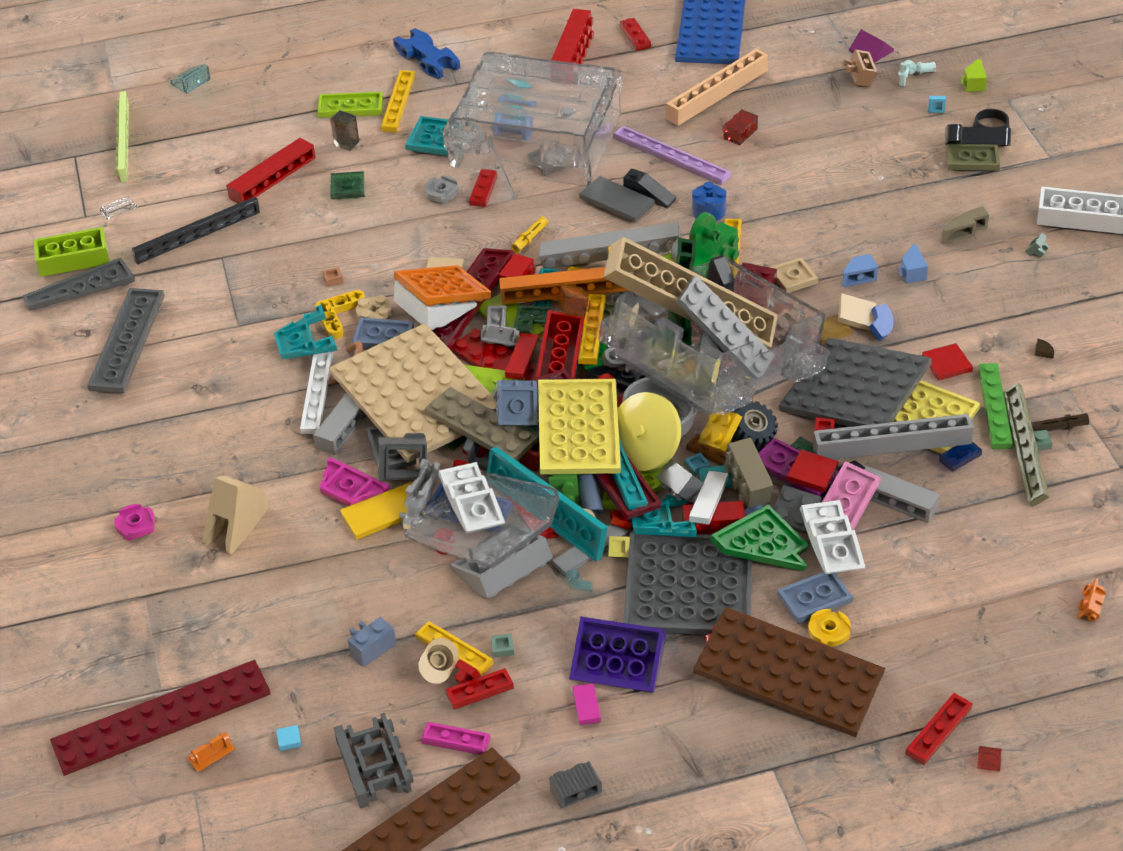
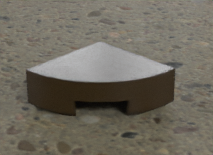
M1037 338L1035 356L1054 358V348L1047 341Z

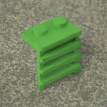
M549 474V485L579 506L580 494L577 474Z

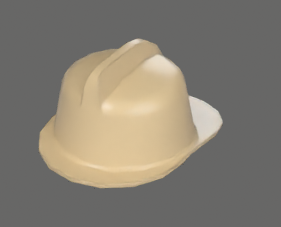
M437 638L429 643L418 663L419 672L427 682L440 684L447 680L459 658L456 646L445 638Z

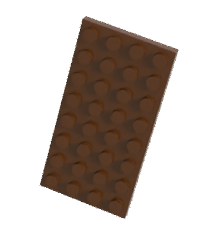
M726 606L693 668L694 674L853 737H857L885 672V668Z

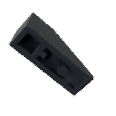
M631 168L623 177L624 187L654 199L656 205L668 209L676 200L674 194L645 172Z

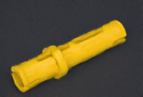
M540 216L525 233H521L518 236V239L511 245V250L518 254L525 246H528L531 240L547 226L548 220Z

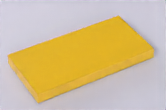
M413 482L340 509V514L355 539H361L401 523L402 518L399 514L401 512L406 513L404 503L407 494L405 491ZM427 504L421 511L420 515L425 513V508L427 507Z

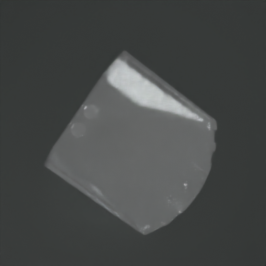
M490 473L484 476L489 489H493L505 521L504 525L466 533L445 493L425 507L419 513L421 517L418 520L413 519L410 522L411 528L406 529L404 534L405 537L469 562L494 568L551 527L560 498L557 489L554 487Z

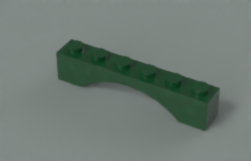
M677 238L671 247V261L693 271L696 240ZM668 310L666 351L685 353L691 347L692 326L690 320Z

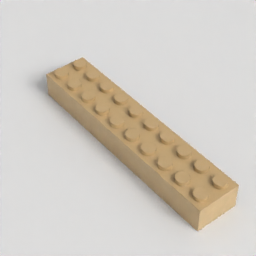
M625 237L611 244L603 278L696 323L676 303V300L691 278L697 275L768 349L772 348L777 314Z

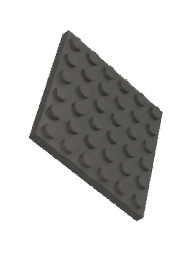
M829 337L781 401L779 410L816 419V417L835 419L836 424L849 427L893 422L931 366L932 360L930 357Z
M631 532L624 623L661 628L666 633L708 635L712 633V626L718 622L725 606L751 616L752 560L723 554L710 541L711 535L697 534V537L643 535Z

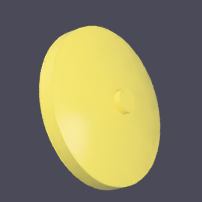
M643 392L630 396L617 409L619 440L625 453L638 471L659 469L668 463L679 446L681 422L678 412L673 404L661 395Z

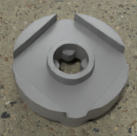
M441 176L440 179L433 177L425 183V197L440 204H447L449 200L455 198L459 193L457 181L450 176Z

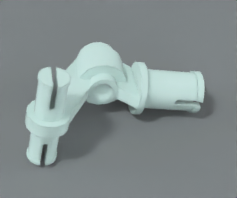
M906 60L904 63H901V69L898 72L900 77L899 86L906 85L908 74H913L916 71L919 75L935 72L936 69H933L936 68L935 62H918L915 64L911 60Z

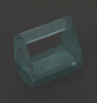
M205 64L193 66L170 80V83L181 91L189 93L211 80L209 67Z

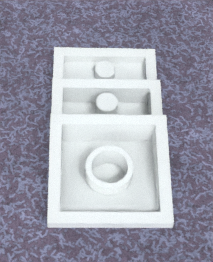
M477 462L439 470L438 475L445 493L466 533L505 524L493 489H489L484 475H481Z
M840 500L801 505L800 511L805 528L825 574L865 569L855 530H851L848 516L844 515Z

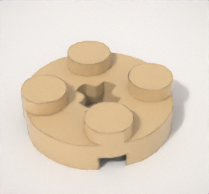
M384 295L361 298L358 300L356 307V316L358 320H360V317L387 319L389 316H392V306Z

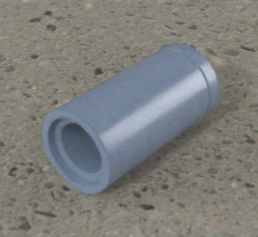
M594 474L578 476L582 507L591 510L595 517L603 514L604 509L596 477Z

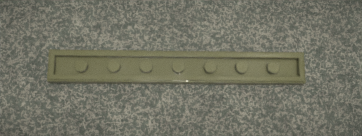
M1017 383L1005 390L1003 394L1028 503L1033 507L1048 499L1049 494L1023 387L1020 383Z

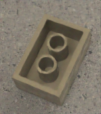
M751 437L729 443L728 450L725 453L724 470L732 478L731 485L733 490H737L739 501H743L745 509L759 505L762 507L770 505L774 485Z

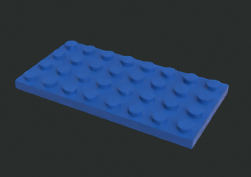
M684 0L675 62L732 64L737 61L740 55L746 0Z

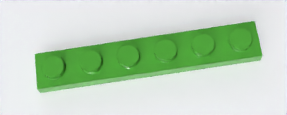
M979 363L978 371L992 449H1012L1013 443L998 363Z

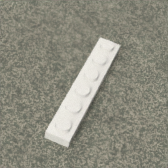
M333 352L313 355L300 426L301 434H314L315 430L322 425L330 378L329 367L332 366Z

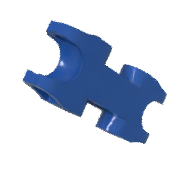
M414 28L410 30L411 36L409 39H403L399 36L393 38V45L399 54L405 59L411 57L417 59L422 71L429 76L440 79L444 77L443 68L460 69V60L453 51L447 47L439 50L434 46L432 38L424 31Z

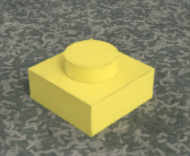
M609 536L608 556L629 557L630 537Z

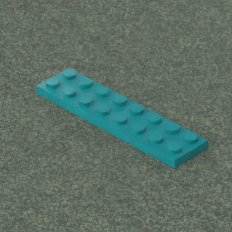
M497 446L490 449L486 481L539 518L551 527L553 531L595 562L602 559L608 526Z

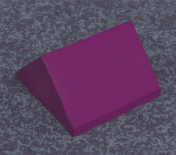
M862 29L849 48V51L854 53L855 49L870 52L874 63L894 51V48L886 42Z

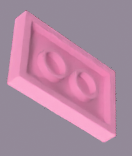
M845 461L822 502L840 500L843 513L848 516L851 530H854L879 486L881 477Z

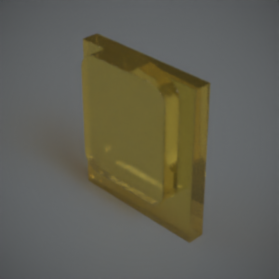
M838 315L810 322L811 328L822 343H825L829 337L839 339L852 335L850 325L838 322Z

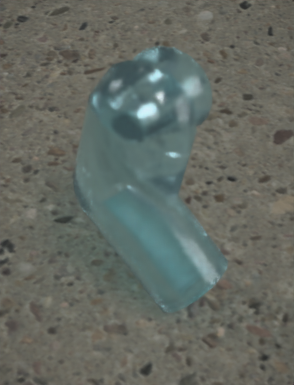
M576 569L570 570L567 573V580L573 589L592 592L593 581L583 580Z

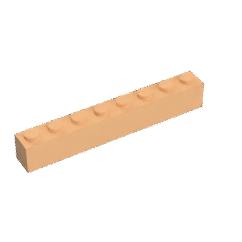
M755 49L666 103V119L679 126L768 70V55Z

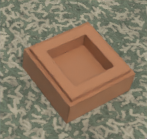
M339 267L322 271L326 287L344 283Z

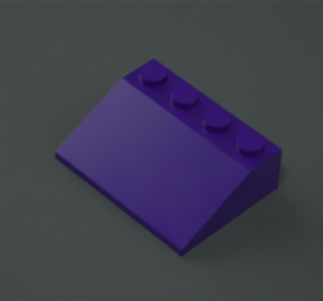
M580 616L569 679L654 693L664 652L666 632L661 628Z

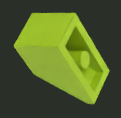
M977 59L965 69L964 76L961 77V84L965 87L966 92L986 90V72L982 60Z

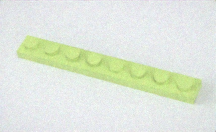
M124 91L120 92V98L117 99L118 127H116L118 137H116L117 166L115 169L116 175L120 176L121 182H128L129 102L127 93Z

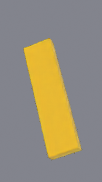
M430 621L415 633L416 639L427 646L432 640L437 638L450 640L458 650V660L461 659L475 667L481 676L494 664V660Z

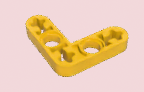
M354 290L321 300L315 304V307L321 304L322 308L326 310L324 312L326 319L321 320L320 323L327 336L332 335L334 339H339L343 336V327L336 314L356 308L358 300L365 298L363 291Z

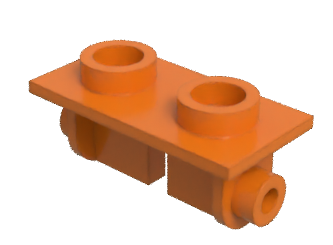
M1098 578L1084 587L1082 591L1084 596L1078 605L1080 611L1077 619H1080L1082 616H1086L1092 622L1099 619L1106 591L1103 586L1097 585Z
M227 732L224 734L219 733L217 737L209 741V744H204L196 750H192L186 759L197 772H200L234 751L235 747L230 743V737Z

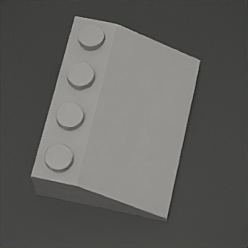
M513 526L449 566L477 594L491 598L496 596L500 590L512 586L518 579L529 576L531 571L536 568L545 566L553 557L545 537Z

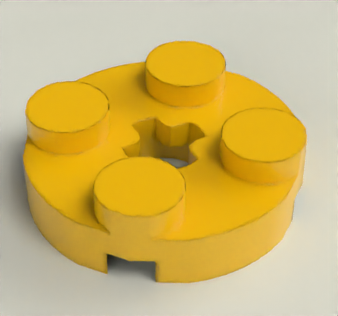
M822 609L811 616L808 634L812 640L830 647L839 646L849 640L851 623L849 618L840 611L835 613L831 612V609ZM826 626H829L830 628H831V627H834V628H833V630H827V629H826Z

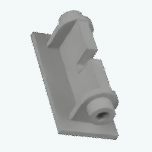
M487 323L482 326L481 341L489 344L499 343L507 347L516 346L517 338L519 337V331L516 328L503 326L502 332H499V325Z

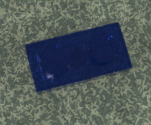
M974 442L967 445H958L941 454L939 461L953 472L981 456L982 449Z

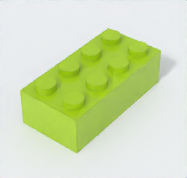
M103 227L33 239L35 260L40 277L87 269L110 262Z

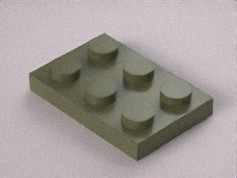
M947 144L946 146L948 170H1000L999 151L996 144Z

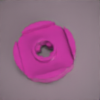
M132 504L122 508L117 518L115 517L114 519L118 534L128 541L151 534L154 531L155 516L150 507L146 506L147 508L141 507V504Z

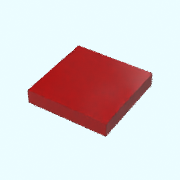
M957 343L922 352V356L931 358L932 364L929 368L938 381L973 372L972 364Z
M801 450L788 472L786 480L824 492L838 467L839 461Z

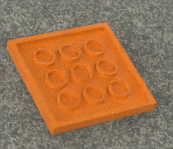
M458 265L394 271V278L427 306H434L440 303L451 304L452 302L466 303L470 300L483 301V299L491 298V291Z

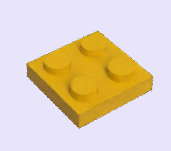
M714 408L705 428L701 432L698 443L725 452L742 416L737 413Z

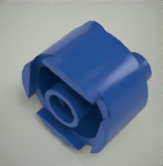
M705 182L704 185L692 191L693 216L697 218L701 213L707 212L714 215L716 221L722 219L726 213V190L714 185L713 182Z

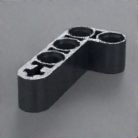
M948 124L945 128V145L996 144L998 147L1011 146V128L962 127V124Z

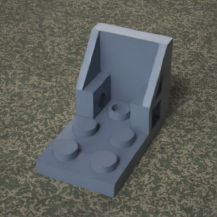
M497 380L492 396L496 399L498 426L537 427V382Z

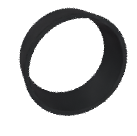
M991 108L979 111L973 123V127H987L982 125L979 120L996 118L1005 123L1000 127L1010 128L1009 116L1001 110Z

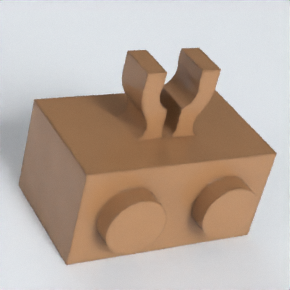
M855 49L851 59H845L843 62V66H846L845 72H851L855 85L871 86L878 72L870 52Z

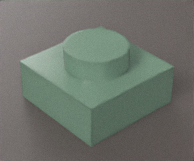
M1047 430L1033 431L1038 451L1052 449L1053 443Z
M512 633L491 636L493 658L514 655Z

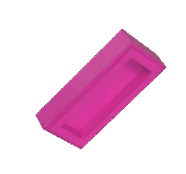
M594 683L572 686L579 725L601 722Z

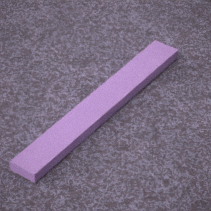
M622 126L613 134V139L720 185H723L731 177V172L625 126Z

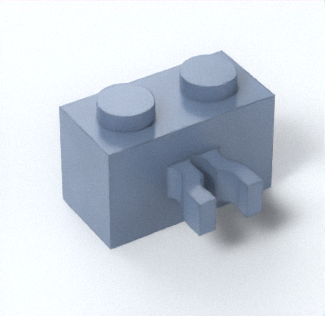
M381 616L368 626L363 621L359 622L360 631H356L353 627L349 629L352 636L348 639L350 656L363 667L396 645L394 628Z

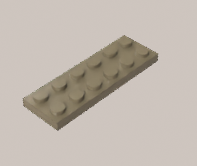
M452 387L445 390L425 408V414L488 450L497 446L516 461L539 442L538 435L522 426H498L495 411Z

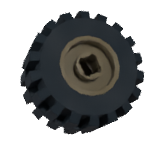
M748 400L747 402H741L740 405L738 404L732 412L742 416V419L730 442L751 437L757 451H761L777 433L778 423L775 422L777 420L776 416L772 415L773 411L771 409L768 410L765 404L761 405L758 401L753 403L752 400Z

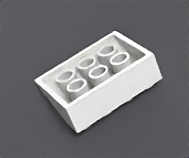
M395 281L393 301L415 318L416 321L421 324L425 323L431 330L436 327L445 326L477 306L474 300L467 301L466 303L452 302L451 304L440 303L434 306H427L400 282Z

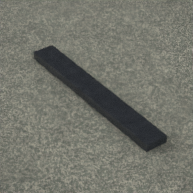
M252 197L133 247L132 252L136 264L138 265L260 213L258 199Z

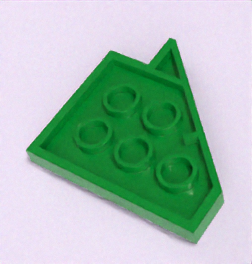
M769 505L712 534L710 541L726 555L804 571L807 567V564L798 555L805 552L809 544Z

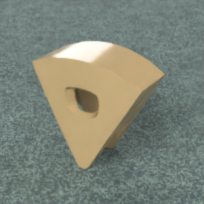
M224 475L215 478L202 543L209 545L228 526L225 541L226 552L232 555L269 508L268 499L264 491L230 476Z

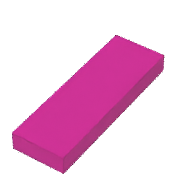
M427 722L421 737V743L481 755L486 752L491 736L488 733Z

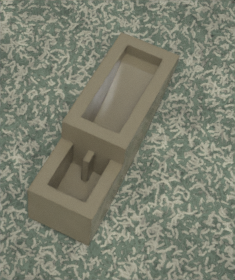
M982 206L959 215L943 228L941 243L946 244L974 237L975 231L988 227V212Z

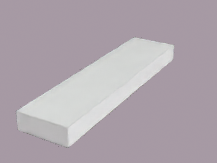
M708 472L704 485L689 515V522L710 524L728 481V473Z

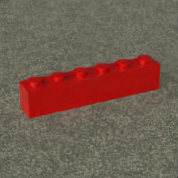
M301 137L227 184L229 199L240 203L259 196L316 158L314 145Z

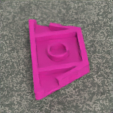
M331 457L327 459L328 465L326 470H324V479L321 481L320 492L344 505L351 506L390 490L388 484L382 481L379 482L376 478Z

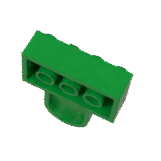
M707 212L701 213L691 227L689 239L696 240V254L692 272L706 278L712 258L724 255L728 265L738 258L739 237L737 228L723 222H719L716 225L714 215Z

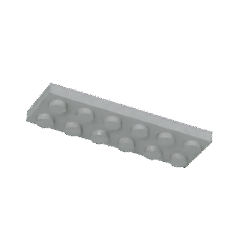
M697 275L692 277L676 300V303L754 382L759 380L774 354Z

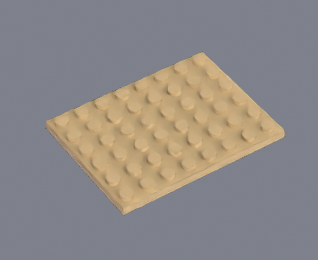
M425 323L329 367L330 374L385 437H404L406 433H424L427 442V453L464 436L425 414V408L449 387L496 412V399L493 398L490 392ZM397 450L407 463L420 456V450Z

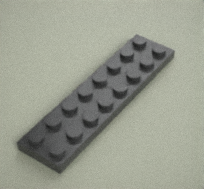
M129 288L87 387L89 391L125 393L164 299V290Z

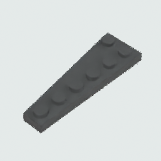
M120 257L25 294L22 297L31 311L117 286H126L129 283L135 282V277Z

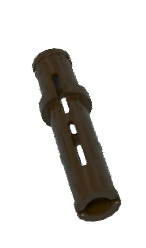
M1087 413L1072 416L1066 414L1064 417L1031 422L1033 431H1053L1065 428L1071 430L1073 427L1089 425V416Z

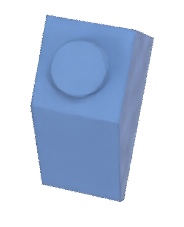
M917 244L911 246L902 257L901 266H899V275L903 277L905 283L927 280L928 265Z
M871 254L853 257L843 271V287L877 281L878 266Z

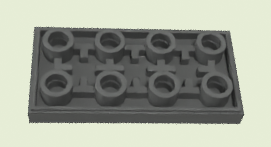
M601 176L579 193L580 198L588 203L599 206L631 222H636L655 205L654 199Z

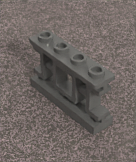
M385 713L380 714V719L372 718V728L356 733L353 732L351 725L347 726L345 730L342 725L334 727L336 742L360 809L369 806V800L377 801L375 791L394 785L397 788L398 794L402 793L403 789H406L407 793L412 791L410 783H413L414 780L411 770H406L405 768L407 765L404 752H399L401 746L398 736H393L394 726L392 720H387ZM381 728L384 730L389 746H387L385 739L372 741V739L382 736ZM348 738H350L352 746L364 742V745L355 747L356 756L354 757L347 740ZM383 751L386 761L366 767L363 757ZM394 761L397 764L402 780L399 779L397 773L385 776V773L394 770ZM359 772H362L364 779L377 777V779L367 782L368 791L365 790Z

